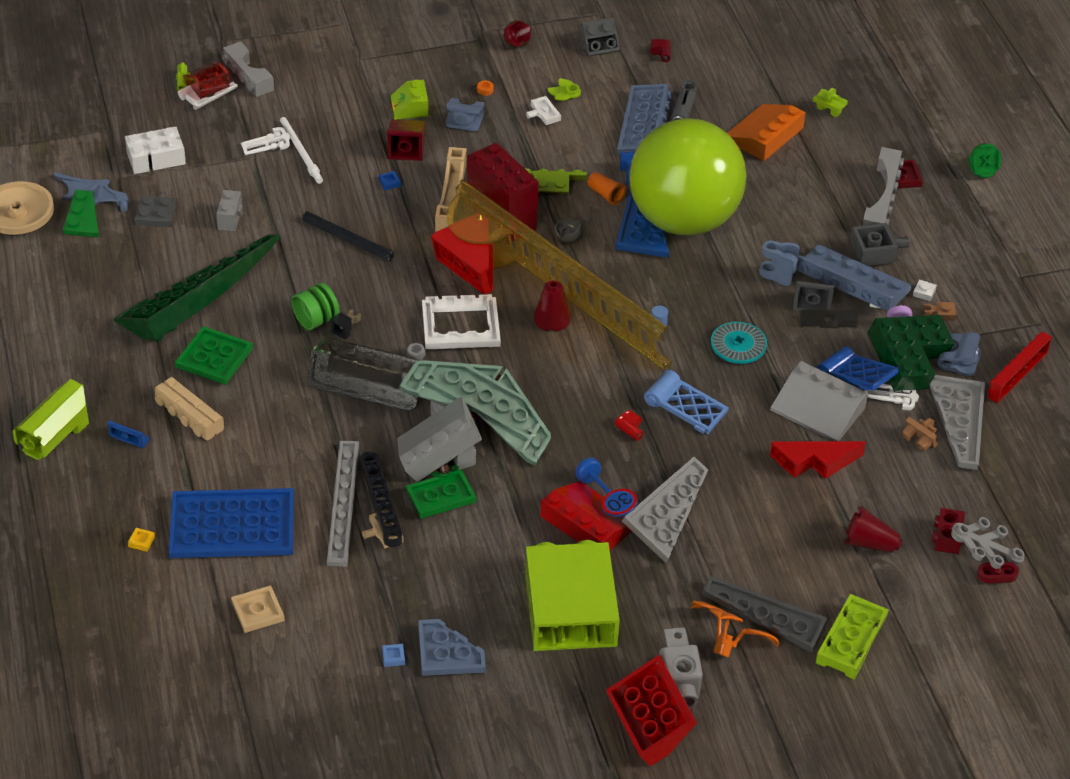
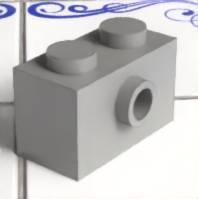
M223 190L217 210L218 230L236 231L239 218L243 212L241 191Z

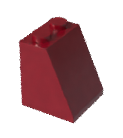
M391 119L387 131L388 159L423 161L426 121Z

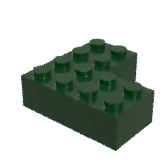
M941 315L875 318L867 332L880 362L898 367L899 373L889 379L893 391L927 389L935 377L928 359L939 358L943 352H950L954 345Z

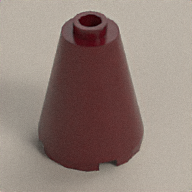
M552 280L544 285L534 312V322L538 328L544 331L555 329V332H558L569 325L571 315L563 285L558 281Z
M858 506L859 513H854L846 533H849L848 539L844 537L843 543L893 553L894 550L898 551L902 543V539H899L900 534L865 508Z

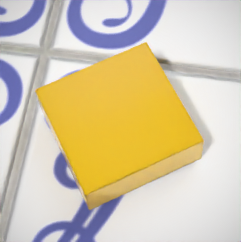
M135 528L128 541V547L147 552L155 539V532Z

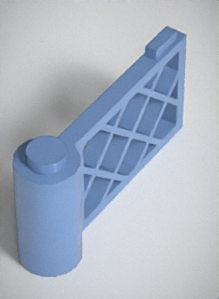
M665 370L644 394L645 401L649 406H660L693 425L694 429L702 434H709L729 410V407L680 380L679 375L673 370ZM682 388L688 391V394L679 395V389ZM694 399H702L705 404H695ZM677 400L679 406H672L668 402ZM681 400H691L692 405H682ZM710 408H717L721 412L712 414ZM697 409H707L708 414L699 415ZM684 410H694L695 415H688ZM710 419L711 424L707 426L701 423V420Z

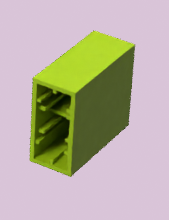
M583 540L577 544L555 545L550 542H542L536 546H526L525 578L533 650L617 647L620 619L609 543Z

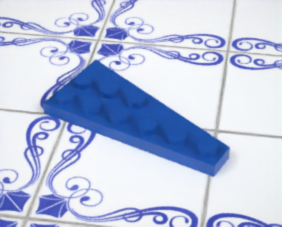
M630 190L616 242V249L669 258V249L667 248L664 230L659 229L644 217L635 204Z

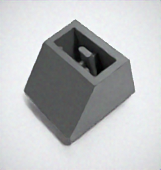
M614 18L578 25L580 41L588 56L620 50Z

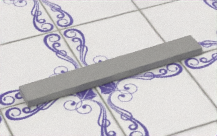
M359 441L339 442L327 566L348 567Z

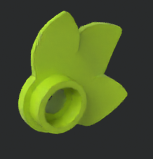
M560 78L558 87L548 88V92L555 96V100L565 101L570 98L574 99L581 95L579 86L566 79Z

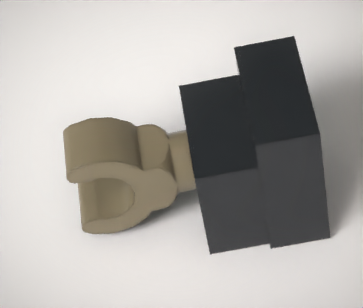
M353 309L349 310L348 315L340 312L331 319V332L346 340L350 336L351 324L360 322L361 313L353 316Z

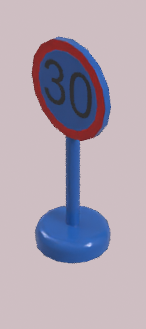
M587 458L579 463L575 471L576 478L582 483L595 481L607 493L602 500V508L605 513L617 517L629 514L635 509L637 496L633 491L624 488L611 491L598 478L601 472V464L597 459Z

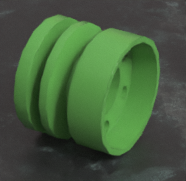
M323 282L308 288V291L303 290L293 295L291 299L292 308L297 320L309 331L319 327L323 322H329L340 313L334 293Z

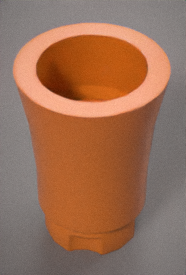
M593 172L589 176L587 185L594 192L602 196L610 205H617L623 200L626 194L625 184L617 182L599 172Z

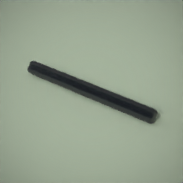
M309 211L303 214V221L387 261L393 258V251Z

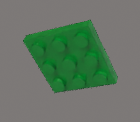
M203 326L175 361V368L226 385L253 350V343Z

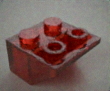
M221 62L208 63L183 75L199 99L230 86L229 72Z

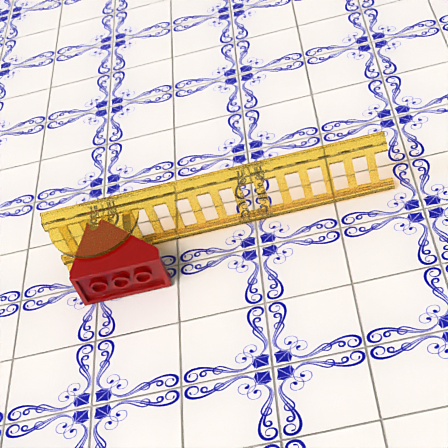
M460 180V184L455 187L457 195L452 199L447 209L448 227L431 235L435 257L439 262L482 294H489L493 290V269L504 267L515 261L544 283L552 280L560 282L563 285L568 301L662 370L671 366L672 362L656 351L655 338L659 341L662 340V334L668 328L666 325L466 181ZM510 234L514 235L516 248L512 246ZM523 243L527 245L529 258L525 256ZM536 252L540 254L542 267L537 263ZM548 261L553 264L555 277L550 273ZM561 270L566 273L567 285L563 283ZM574 280L579 282L581 296L576 293ZM588 290L592 292L594 305L589 302ZM601 299L605 301L607 315L602 311ZM614 309L619 311L620 324L616 322ZM628 319L633 323L634 334L629 331ZM641 328L646 331L648 344L643 342Z

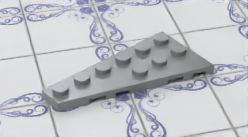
M935 375L929 387L957 466L978 470L985 382Z
M695 457L682 466L622 520L665 563L671 555L679 533L689 515L691 506L708 472V469Z

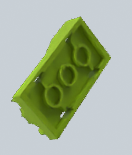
M850 594L817 653L816 664L826 667V665L844 672L845 676L855 680L873 641L888 615L889 609Z

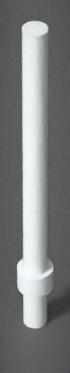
M282 117L280 122L286 132L290 134V139L307 165L309 174L314 177L318 184L322 183L323 178L320 175L319 168L310 159L286 117Z

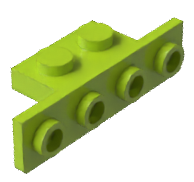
M525 168L539 181L538 193L569 194V180L586 181L587 172L578 169L567 172L563 169L548 171L547 169L530 171V169Z

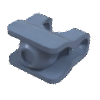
M451 97L446 105V109L449 112L445 126L478 131L484 116L485 102L476 101L474 104L465 105L459 102V98Z
M766 241L762 246V254L772 261L762 262L759 274L763 278L789 286L792 282L793 273L797 269L800 247L789 242Z
M972 332L964 334L950 333L952 340L956 343H954L950 352L940 354L938 366L945 371L956 372L964 376H973L981 355L978 347L980 335Z

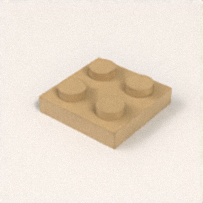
M271 585L231 597L232 605L244 633L285 621L284 614Z

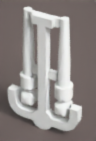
M276 127L272 128L274 134L270 133L267 136L242 142L241 146L245 155L271 149L276 150L278 147L280 150H283L290 146V134L286 133L284 128ZM265 145L264 147L247 151V149Z
M882 384L878 387L889 389L890 391L864 390L868 393L867 398L894 402L895 404L903 403L902 410H912L919 398L916 390H903L904 393H896L901 391L893 392L890 384Z

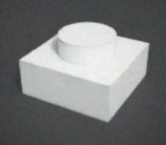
M919 280L914 289L913 296L931 301L937 285Z

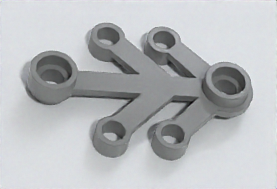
M981 517L976 523L968 526L963 523H956L952 527V537L957 542H964L971 551L972 557L977 561H981L986 555L990 560L991 566L999 569L1004 564V559L1000 555H995L992 550L1005 555L1007 562H1012L1016 566H1019L1024 560V552L1020 548L1009 549L992 541L1006 537L1008 530L1003 525H999L994 531L980 536L973 532L987 530L990 522L985 517Z

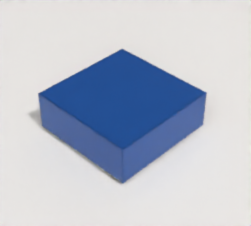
M395 171L378 175V180L384 191L401 187V181Z

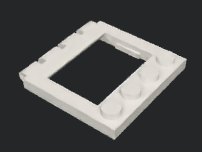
M492 294L479 295V298H476L475 295H460V299H457V295L442 296V299H439L438 296L425 297V300H422L425 349L501 346L496 297H492ZM487 310L489 330L483 333L467 331L461 334L453 331L447 334H440L434 332L435 322L434 313L432 312Z

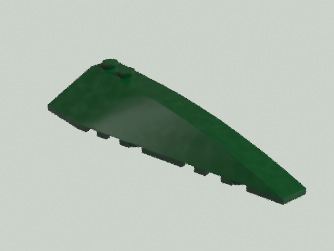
M268 234L249 244V248L235 251V256L224 257L218 260L220 264L214 267L209 265L186 277V281L174 283L171 285L172 289L155 293L154 299L148 300L146 298L115 317L114 321L144 340L158 341L162 339L164 334L176 330V326L205 308L239 281L281 238L280 235Z

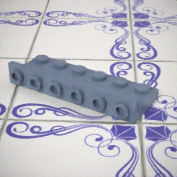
M668 84L631 85L617 147L618 155H620V152L636 151L641 141L652 130L668 121L667 111H670L669 101H672V91L669 90Z
M819 244L805 257L798 256L797 271L828 285H834L835 288L886 311L895 307L911 291L910 284Z

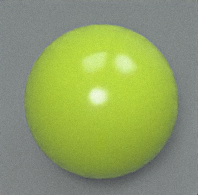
M693 118L672 120L652 130L637 147L631 161L629 173L631 194L644 217L661 230L683 236L704 234L725 223L740 205L747 179L744 158L731 136L715 124Z

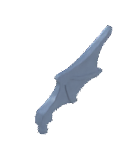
M54 172L55 179L64 182L68 188V194L63 195L64 200H72L75 190L93 191L95 205L109 201L117 202V206H120L122 212L127 211V194L109 188V179L88 180Z

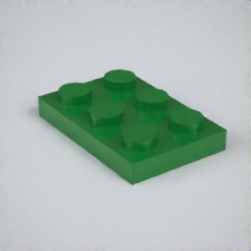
M462 469L447 476H437L406 486V492L420 519L476 503V496Z

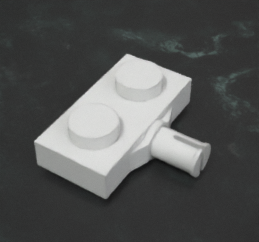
M546 96L531 100V107L534 110L526 112L528 119L537 116L541 118L545 125L561 121L560 113Z

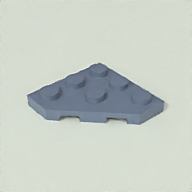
M440 619L418 620L422 676L486 672L485 653L479 646L475 647L469 643L465 636L456 630L452 631L446 627V623Z

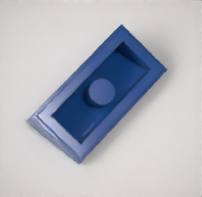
M112 421L107 422L109 436L140 448H144L150 440L142 432Z

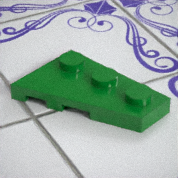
M74 191L63 228L65 235L99 238L93 191Z

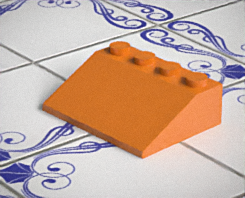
M762 104L727 132V134L731 136L740 149L765 161L804 128L806 112L793 105Z

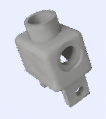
M685 627L664 629L666 647L660 649L659 655L662 657L690 709L698 703L703 677L698 647L688 644ZM679 635L681 638L677 639L674 636ZM684 663L690 666L689 672H686Z

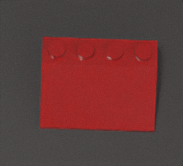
M580 481L554 489L541 500L540 517L577 542L583 540H591L596 543L608 542L609 550L611 551L632 532L622 522L626 515L615 517L605 513L602 508L604 497Z
M660 655L606 689L637 752L650 766L668 756L697 724Z

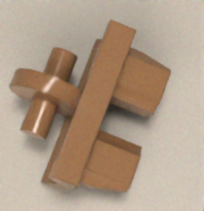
M911 417L906 419V427L902 431L903 438L911 441L915 436L919 437L916 446L922 451H926L930 446L935 448L938 445V442H936L937 435L934 434L937 429L933 427V419L929 418L926 421L920 419L918 422Z

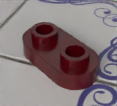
M985 562L979 565L977 577L984 583H1011L1017 579L1019 569L1012 562H1004L999 569L993 568L990 562Z

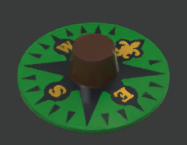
M445 463L430 474L432 476H447L457 472L459 466Z

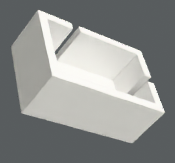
M177 127L125 136L127 155L134 174L150 171L148 155H151L153 170L186 164L184 146Z

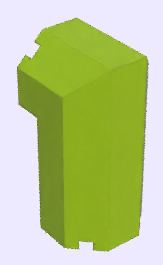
M69 379L55 389L12 430L14 442L17 445L22 444L24 447L22 451L26 455L36 460L44 458L70 432L73 431L74 434L80 433L89 424L83 385Z

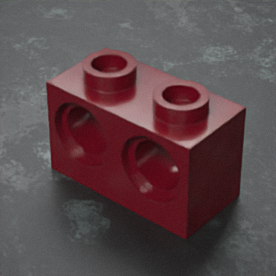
M941 508L939 515H935L933 527H937V530H933L932 542H935V551L959 555L961 542H957L952 537L951 532L954 524H964V511Z

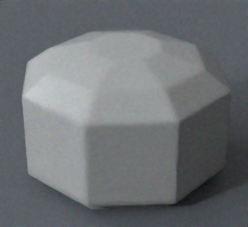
M419 343L410 344L406 349L408 359L413 361L422 360L425 356L424 346Z

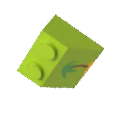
M424 80L406 81L391 95L394 119L428 117V97Z

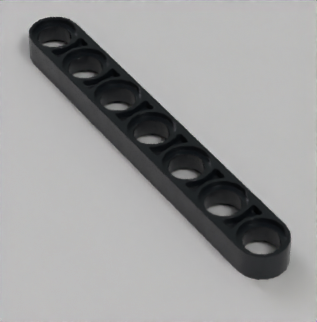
M365 452L361 455V467L384 543L388 547H397L402 544V531L379 457L375 452ZM371 472H377V474H375V475H371V474H369V473H371ZM373 485H382L380 487H373ZM379 497H385L383 500H377ZM382 510H389V512H387V513H382V512H380V511H382ZM386 523H393V525H391V526H386V525H384V524H386ZM390 536H397L398 538H396V539H389L388 537H390Z

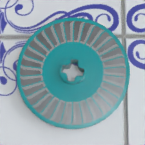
M729 322L715 329L711 337V347L715 354L725 361L747 364L760 359L767 349V339L764 333L754 325L745 322Z

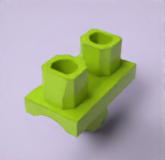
M833 87L829 91L821 89L813 97V101L817 103L816 107L818 109L825 110L829 108L831 109V115L835 117L841 114L842 109L848 103L847 100L836 95V89Z

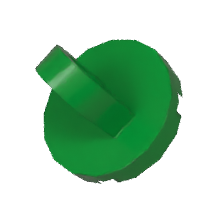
M979 144L968 156L970 169L978 177H992L1001 166V153L993 144Z

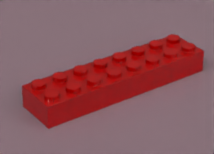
M1043 331L1039 335L1037 334L1034 340H1031L1028 346L1024 347L1022 352L1016 355L1015 359H1012L995 378H992L990 381L991 386L988 390V398L999 403L1048 354L1052 336Z

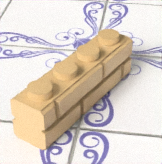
M170 377L164 383L155 387V401L157 404L166 407L172 416L176 415L184 426L192 428L196 436H202L208 441L215 434L217 435L224 430L223 417L174 378Z

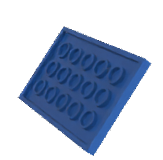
M294 488L173 491L169 558L293 555Z

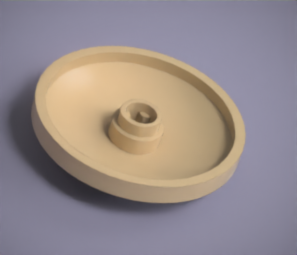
M24 181L0 185V233L8 235L29 233L45 225L52 217L54 211L53 199L49 191L44 187Z

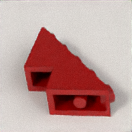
M777 441L771 444L770 457L794 478L813 468L826 479L862 457L866 442Z

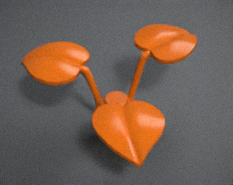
M692 602L690 609L706 608L718 617L717 637L713 653L729 657L732 647L736 648L737 643L744 634L762 636L772 641L777 647L779 646L778 639L773 635L749 628H744L737 638L732 641L733 636L727 634L729 621L732 619L743 623V619L706 602ZM725 619L723 633H721V621Z

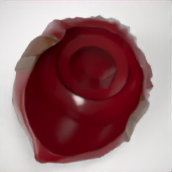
M520 20L509 22V25L503 31L504 40L510 46L521 48L529 42L532 28Z

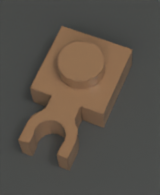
M936 302L935 306L931 304L923 305L924 316L941 315L943 320H956L955 302Z

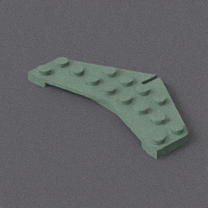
M420 360L414 364L400 385L399 389L409 395L445 405L462 396L469 411L477 413L526 462L533 466L536 465L550 442V432L507 368L500 379L496 381L503 366Z

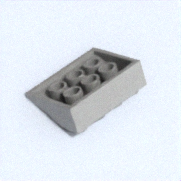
M801 361L791 372L770 410L832 441H839L865 410L868 393Z
M462 396L397 438L399 458L405 472L416 482L482 440Z

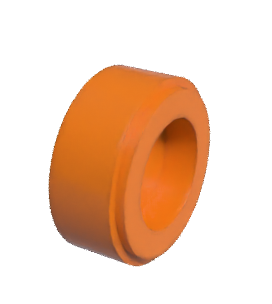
M484 80L477 84V92L480 95L488 96L494 91V85L490 81Z

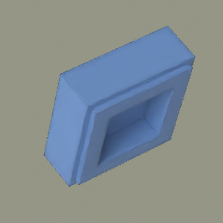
M403 644L382 646L384 667L405 665Z

